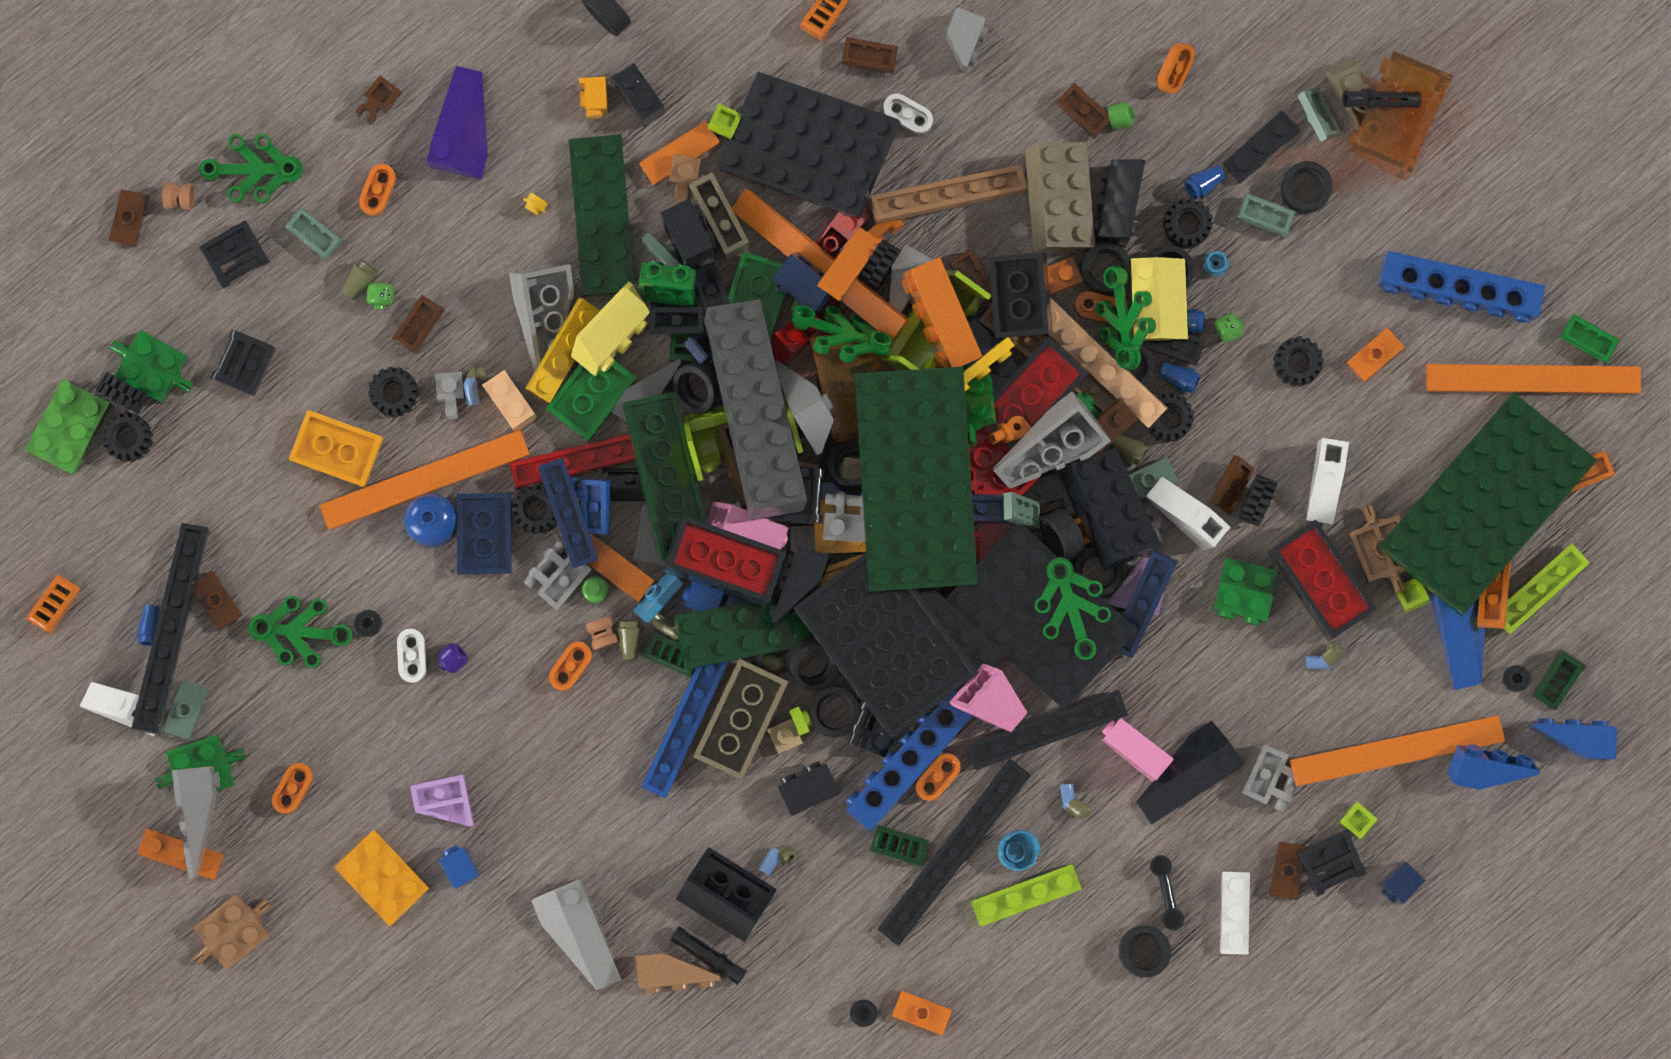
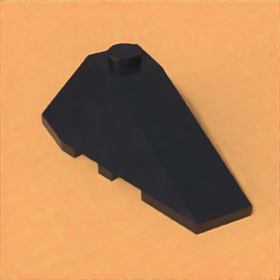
M1210 721L1186 738L1172 756L1174 760L1157 780L1152 781L1136 802L1152 825L1231 775L1245 764L1229 740L1213 721Z

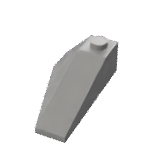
M570 264L537 267L509 273L513 300L534 372L569 315L571 299L573 300L574 296Z
M775 360L779 382L791 412L818 455L822 453L834 421L830 412L834 407L827 394L821 395L815 385Z
M1072 391L1052 406L993 467V470L1011 489L1039 478L1042 473L1055 468L1057 470L1065 467V464L1077 459L1082 461L1090 458L1111 440L1088 408Z
M212 766L172 770L176 806H180L183 809L179 822L180 830L183 836H187L188 841H184V854L189 879L199 878L217 796L216 788H220L219 772H215Z
M582 879L531 900L542 927L596 990L622 980Z

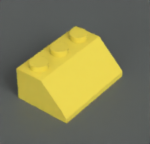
M1160 257L1131 259L1132 301L1134 302V294L1137 291H1149L1152 296L1151 304L1148 307L1142 308L1133 327L1134 336L1138 330L1139 320L1151 317L1156 322V329L1153 333L1147 334L1144 341L1188 339L1185 259Z
M628 282L576 336L571 357L594 376L601 370L606 372L615 361L613 357L618 352L623 354L632 343L630 339L635 334L640 336L649 325L647 319L650 311L632 283Z

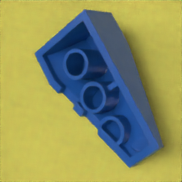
M1429 591L1454 690L1481 684L1485 628H1479L1477 625L1479 598L1461 617Z

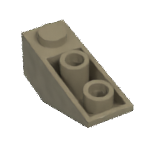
M1346 57L1324 69L1336 98L1362 143L1365 145L1387 133L1377 107L1373 110H1366L1364 107H1344L1342 104V94L1345 90L1365 91L1369 88L1359 63ZM1362 98V100H1374V98Z

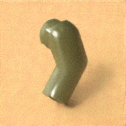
M657 613L649 622L664 634L676 640L678 639L676 625L661 614Z

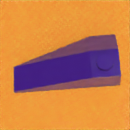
M456 66L433 134L427 163L433 169L482 180L488 157L483 76L480 71Z

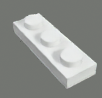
M1222 872L1221 954H1249L1250 873Z

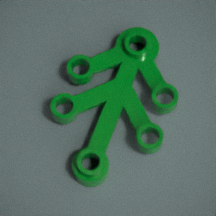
M233 134L228 138L229 147L233 151H238L250 164H219L214 159H205L199 166V172L205 180L211 182L218 180L221 175H248L238 186H232L227 191L228 199L235 204L241 203L244 195L265 175H275L265 187L259 186L254 190V198L259 203L264 204L270 200L271 195L284 182L292 183L302 176L303 165L301 161L294 156L284 157L272 145L271 139L266 134H259L254 140L255 146L260 151H266L277 163L265 164L245 144V140L241 135ZM263 138L267 139V145L260 147L259 141ZM234 139H240L241 144L239 146H232ZM289 164L293 165V171L286 173L285 167ZM207 165H214V170L211 173L205 172ZM240 191L239 198L232 199V193ZM260 191L267 192V196L264 199L258 198Z
M1120 266L1108 267L1104 272L1103 279L1107 287L1114 288L1118 315L1113 311V305L1109 300H1101L1096 303V314L1104 317L1113 326L1101 328L1099 338L1103 343H1107L1116 351V362L1121 368L1135 370L1141 362L1139 349L1146 335L1155 331L1156 322L1151 317L1141 318L1133 339L1131 331L1142 308L1148 307L1151 304L1152 296L1149 291H1137L1134 294V302L1128 312L1124 285L1128 281V273ZM1117 331L1121 333L1122 342L1117 338Z
M799 305L794 309L792 321L797 329L806 330L808 327H813L834 334L828 337L819 336L816 338L813 349L817 353L827 354L830 347L853 341L861 343L854 346L843 345L841 347L839 358L844 362L851 363L855 360L856 355L872 352L875 355H886L892 350L891 336L883 331H874L858 314H853L850 322H848L841 314L839 307L829 305L824 313V319L828 321L826 322L814 318L815 312L808 306Z
M1055 558L1047 566V576L1050 580L1042 596L1035 601V609L1039 613L1048 612L1051 608L1050 600L1058 586L1063 597L1050 622L1044 626L1043 634L1047 639H1055L1059 634V626L1068 612L1077 639L1074 647L1075 654L1083 660L1091 659L1096 653V645L1091 639L1087 638L1078 608L1095 616L1096 620L1101 623L1109 621L1111 612L1105 606L1099 607L1074 594L1070 582L1086 589L1087 593L1092 597H1097L1102 593V584L1095 580L1090 581L1075 573L1073 565L1069 560ZM1057 566H1063L1065 568V574L1063 576H1057L1055 574V568ZM1093 583L1098 584L1100 587L1099 592L1096 594H1092L1089 591V587ZM1040 600L1047 601L1048 607L1046 610L1038 609L1037 604ZM1101 609H1105L1108 612V617L1104 620L1099 619L1097 615ZM1048 626H1054L1056 628V634L1054 636H1048L1046 634V628ZM1084 643L1089 644L1091 648L1087 654H1083L1080 651V646Z
M295 596L286 597L284 603L270 615L259 614L250 620L248 631L251 637L257 641H266L277 655L278 662L285 666L291 665L294 662L295 655L291 650L285 649L275 635L286 636L302 655L305 665L309 668L319 667L321 656L313 652L301 637L332 640L335 645L340 647L349 645L353 640L352 630L345 625H336L333 629L304 627L316 615H323L327 611L328 605L326 601L320 598L314 599L310 607L287 625L276 623L289 612H297L300 609L301 601ZM291 599H295L297 602L296 607L293 609L288 607V602ZM317 602L323 603L322 611H315L314 606ZM261 623L267 625V630L264 633L258 631V626ZM341 631L347 633V638L344 641L338 639V634ZM288 652L291 657L288 662H283L281 659L282 654ZM311 655L317 657V663L314 665L308 663V658Z

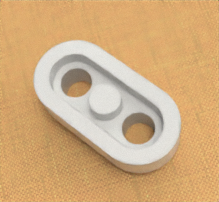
M892 94L884 101V114L899 119L901 127L917 135L925 134L931 129L933 124L932 113L922 105L901 94ZM894 105H898L902 110L899 113H894L891 108ZM917 118H922L925 123L918 126L914 121Z
M406 629L397 638L398 671L403 680L409 683H417L425 677L427 672L425 639L419 631ZM410 638L416 639V645L413 648H409L407 645V641ZM411 665L418 667V671L414 675L409 673Z

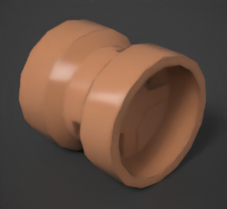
M165 182L163 187L164 208L174 209L175 207H181L183 210H192L195 198L194 185L192 183H184L181 186L176 185L174 182Z
M611 617L586 624L587 632L593 638L591 644L594 651L619 643L617 635L612 631L613 622Z

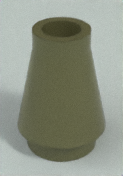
M361 259L358 264L354 263L341 292L354 300L370 283L376 280L375 276L378 271Z
M1122 435L1118 436L1107 446L1110 449L1116 448L1120 457L1130 465L1135 464L1137 466L1142 463L1148 451V447L1143 445V441Z
M620 620L619 627H616L622 659H637L643 627H640V620Z

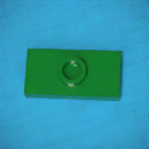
M1575 314L1571 315L1559 336L1561 340L1604 364L1608 363L1620 339Z

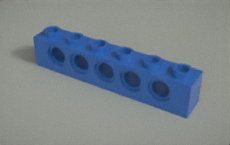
M1388 251L1384 255L1378 286L1383 287L1387 293L1400 294V291L1410 293V297L1414 299L1425 300L1426 297L1436 299L1438 304L1451 306L1452 303L1460 304L1462 309L1468 311L1483 309L1487 310L1491 316L1504 317V314L1515 317V321L1530 323V320L1534 321L1539 317L1545 285ZM1403 271H1410L1414 275L1415 280L1413 283H1408L1403 279ZM1429 277L1438 278L1441 284L1440 288H1432L1429 285ZM1460 282L1464 284L1467 290L1466 294L1457 293L1455 283ZM1482 288H1487L1492 292V300H1486L1482 297ZM1508 294H1513L1518 298V306H1512L1508 303Z
M957 690L938 703V707L932 713L928 711L922 715L917 721L921 726L914 733L909 730L899 741L903 746L898 752L895 753L891 750L882 760V763L885 765L879 773L874 770L864 781L867 787L861 793L855 791L845 802L849 805L846 811L869 832L973 716L950 704V701L958 693ZM944 710L951 712L953 715V722L947 726L942 725L938 721V714ZM928 730L934 733L935 742L933 745L926 746L921 743L920 735L923 731ZM904 752H915L918 758L917 763L913 766L905 765L902 761ZM888 771L898 773L900 781L896 786H888L885 783L884 775ZM871 791H877L882 797L880 805L872 807L866 802V795Z

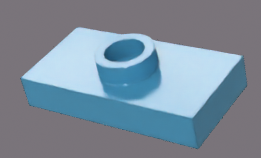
M666 573L656 585H652L647 590L645 597L635 607L633 612L648 624L681 588L683 582L676 576Z

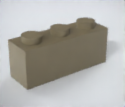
M713 172L690 183V192L698 204L725 259L728 260L750 249L749 241Z

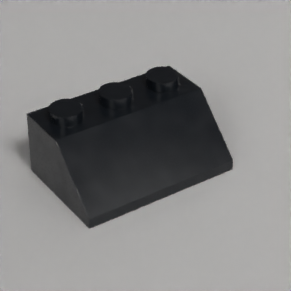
M1112 159L1109 167L1104 166L1101 182L1106 183L1104 193L1099 192L1096 208H1101L1100 217L1094 218L1093 221L1094 234H1096L1095 242H1110L1126 248L1131 238L1146 160Z
M708 847L685 881L676 900L745 942L777 889Z

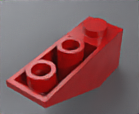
M864 208L860 219H856L838 212L816 244L836 259L859 227L862 229L866 227L874 216L873 213Z
M830 297L822 310L815 312L814 318L828 322L824 319V313L829 305L839 307L842 315L846 312ZM790 321L770 339L774 359L786 365L825 331L813 327L800 330L793 325V321Z

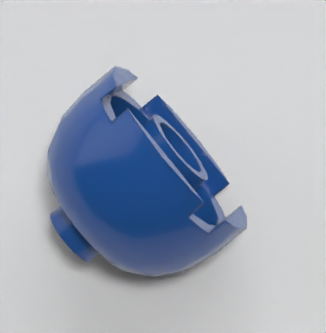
M428 493L418 496L410 502L405 511L404 524L406 531L413 541L422 546L437 547L444 545L457 530L456 508L447 498L439 494Z

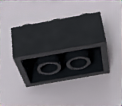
M687 199L660 212L664 229L682 265L696 269L715 262L714 254L717 253L716 241L710 228L706 229L704 216L698 204L692 205L690 199Z
M1039 252L989 257L995 338L1053 334L1047 253Z

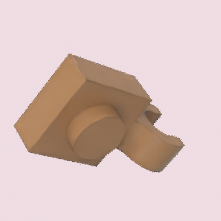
M673 154L669 176L670 181L676 182L673 200L677 202L687 200L688 184L697 180L701 159Z

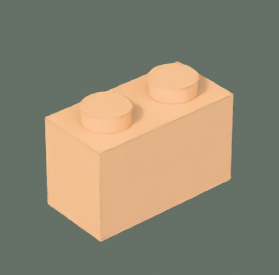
M505 370L482 385L514 432L521 430L537 419V416Z

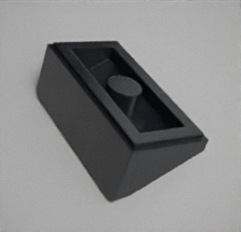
M603 468V480H611L610 501H645L638 468Z

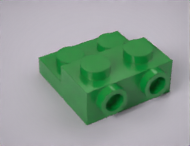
M658 261L642 262L639 290L643 302L694 307L695 270L686 265L672 267L665 266Z
M1226 557L1212 610L1218 611V616L1227 619H1234V616L1245 618L1244 623L1254 626H1260V622L1266 623L1272 604V594L1278 570Z

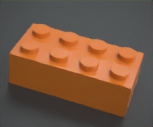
M938 257L902 273L904 279L901 280L903 288L907 294L911 293L915 302L912 304L913 311L917 319L922 318L925 328L922 329L928 344L932 343L936 353L933 354L938 368L961 367L981 358L982 354L941 258Z

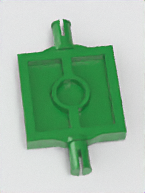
M139 330L133 343L128 347L116 339L112 342L114 345H110V350L123 356L122 363L114 376L155 400L163 403L168 392L175 386L187 393L192 390L185 385L193 388L194 383L181 377L182 367L189 356L145 331Z
M963 365V370H965L969 366ZM986 374L980 380L974 377L967 383L970 386L965 391L969 447L977 444L975 436L977 430L996 423L992 378L989 374Z
M219 734L169 750L165 753L170 765V773L156 777V783L166 780L156 785L160 789L161 787L173 784L172 770L212 766L215 772H219L220 788H216V790L220 791L236 785L231 772L232 763L246 759V754L235 757L245 751L241 748L228 753L222 746Z

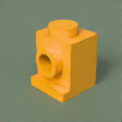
M606 77L579 78L580 88L585 89V91H580V105L585 107L587 118L596 119L601 118L602 114H608Z

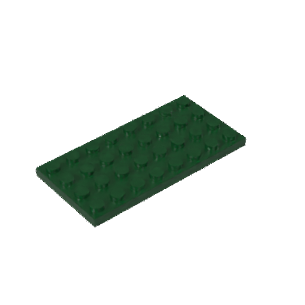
M963 367L854 373L868 591L978 584Z
M1513 392L1380 543L1378 548L1453 611L1463 617L1592 468L1597 459Z

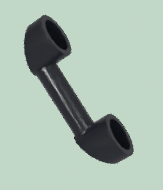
M1158 855L1151 860L1150 869L1155 876L1159 877L1166 912L1163 914L1162 922L1167 929L1178 930L1184 924V915L1176 907L1169 877L1172 862L1167 856Z

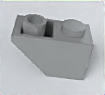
M956 7L947 30L946 39L960 70L966 73L969 66L974 67L979 52L975 51L978 41L984 42L989 28L985 27L986 18Z

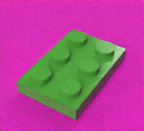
M62 379L25 450L75 475L112 404Z

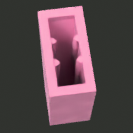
M713 502L707 517V522L710 525L778 549H782L788 539L787 531L789 527L767 518L750 520L747 510L733 504Z
M983 663L977 670L978 674L966 682L950 701V704L987 723L1012 732L1027 714V711L1002 670Z
M1121 718L1117 722L1111 720L1102 731L1105 734L1102 741L1150 781L1157 780L1174 760Z

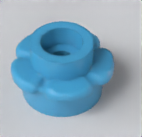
M1221 251L1209 252L1204 257L1203 268L1206 273H1211L1214 277L1223 275V272L1229 268V261ZM1217 261L1218 266H1214L1213 263Z

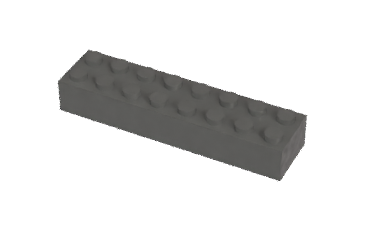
M758 299L707 307L704 322L749 518L753 520L803 511L807 497L761 301Z

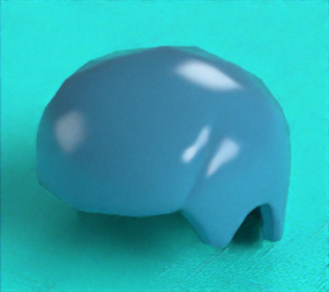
M1014 830L1008 832L1001 839L998 847L999 860L1002 865L1012 871H1024L1036 863L1041 846L1037 837L1029 831Z

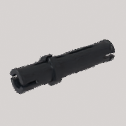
M1367 88L1365 91L1345 90L1342 94V104L1344 107H1364L1366 110H1373L1375 107L1419 108L1422 102V96L1419 91H1375L1373 88ZM1362 98H1376V100H1362ZM1387 98L1401 99V101L1387 100Z
M681 926L676 929L670 939L671 942L679 945L685 951L712 968L714 973L718 972L724 975L737 986L747 970L728 959L727 954H721Z

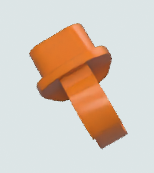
M1015 416L1008 420L1006 424H998L997 431L992 432L988 438L992 445L1001 441L1003 443H1010L1021 439L1032 427L1024 417ZM1017 425L1019 429L1015 430L1013 426Z

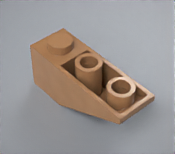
M666 953L636 956L639 989H645L646 994L662 992L661 987L672 986L673 991L689 989L688 984L699 983L700 988L716 986V981L721 980V975Z

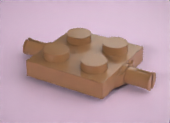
M1368 505V507L1361 509L1367 524L1358 530L1349 532L1348 537L1367 583L1370 584L1380 579H1390L1395 593H1399L1400 590H1406L1400 576L1405 570L1383 553L1378 546L1401 521L1400 515L1388 519H1377L1372 505Z
M235 894L193 928L202 939L204 945L200 951L192 956L193 960H196L203 954L196 961L200 965L212 955L219 960L226 970L231 968L271 936L262 925L260 916L272 908V905L269 903L263 909H260L269 902L264 898L263 901L252 908L245 904L238 894Z

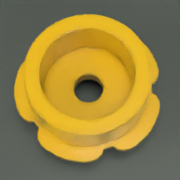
M530 192L527 199H523L527 202L525 208L534 214L539 215L540 212H547L545 209L549 203Z

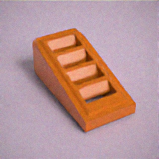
M816 0L800 23V29L823 42L850 0H841L839 5L832 0ZM825 2L836 10L831 12L823 7L822 4ZM818 10L830 17L828 21L816 14ZM812 19L823 24V28L821 29L811 22Z
M57 574L26 619L44 631L53 634L82 588ZM61 585L71 592L67 596L57 590V587ZM53 594H55L59 598L63 599L64 602L62 604H59L55 600L51 599V597ZM48 603L58 610L53 613L45 608ZM41 612L51 618L49 622L39 617Z

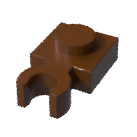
M379 75L364 94V97L369 101L361 104L357 108L356 114L360 117L364 111H370L371 115L367 119V123L372 125L377 119L378 110L380 109L386 114L402 92Z

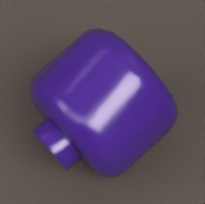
M456 643L448 644L438 653V664L444 671L456 673L468 663L467 654Z

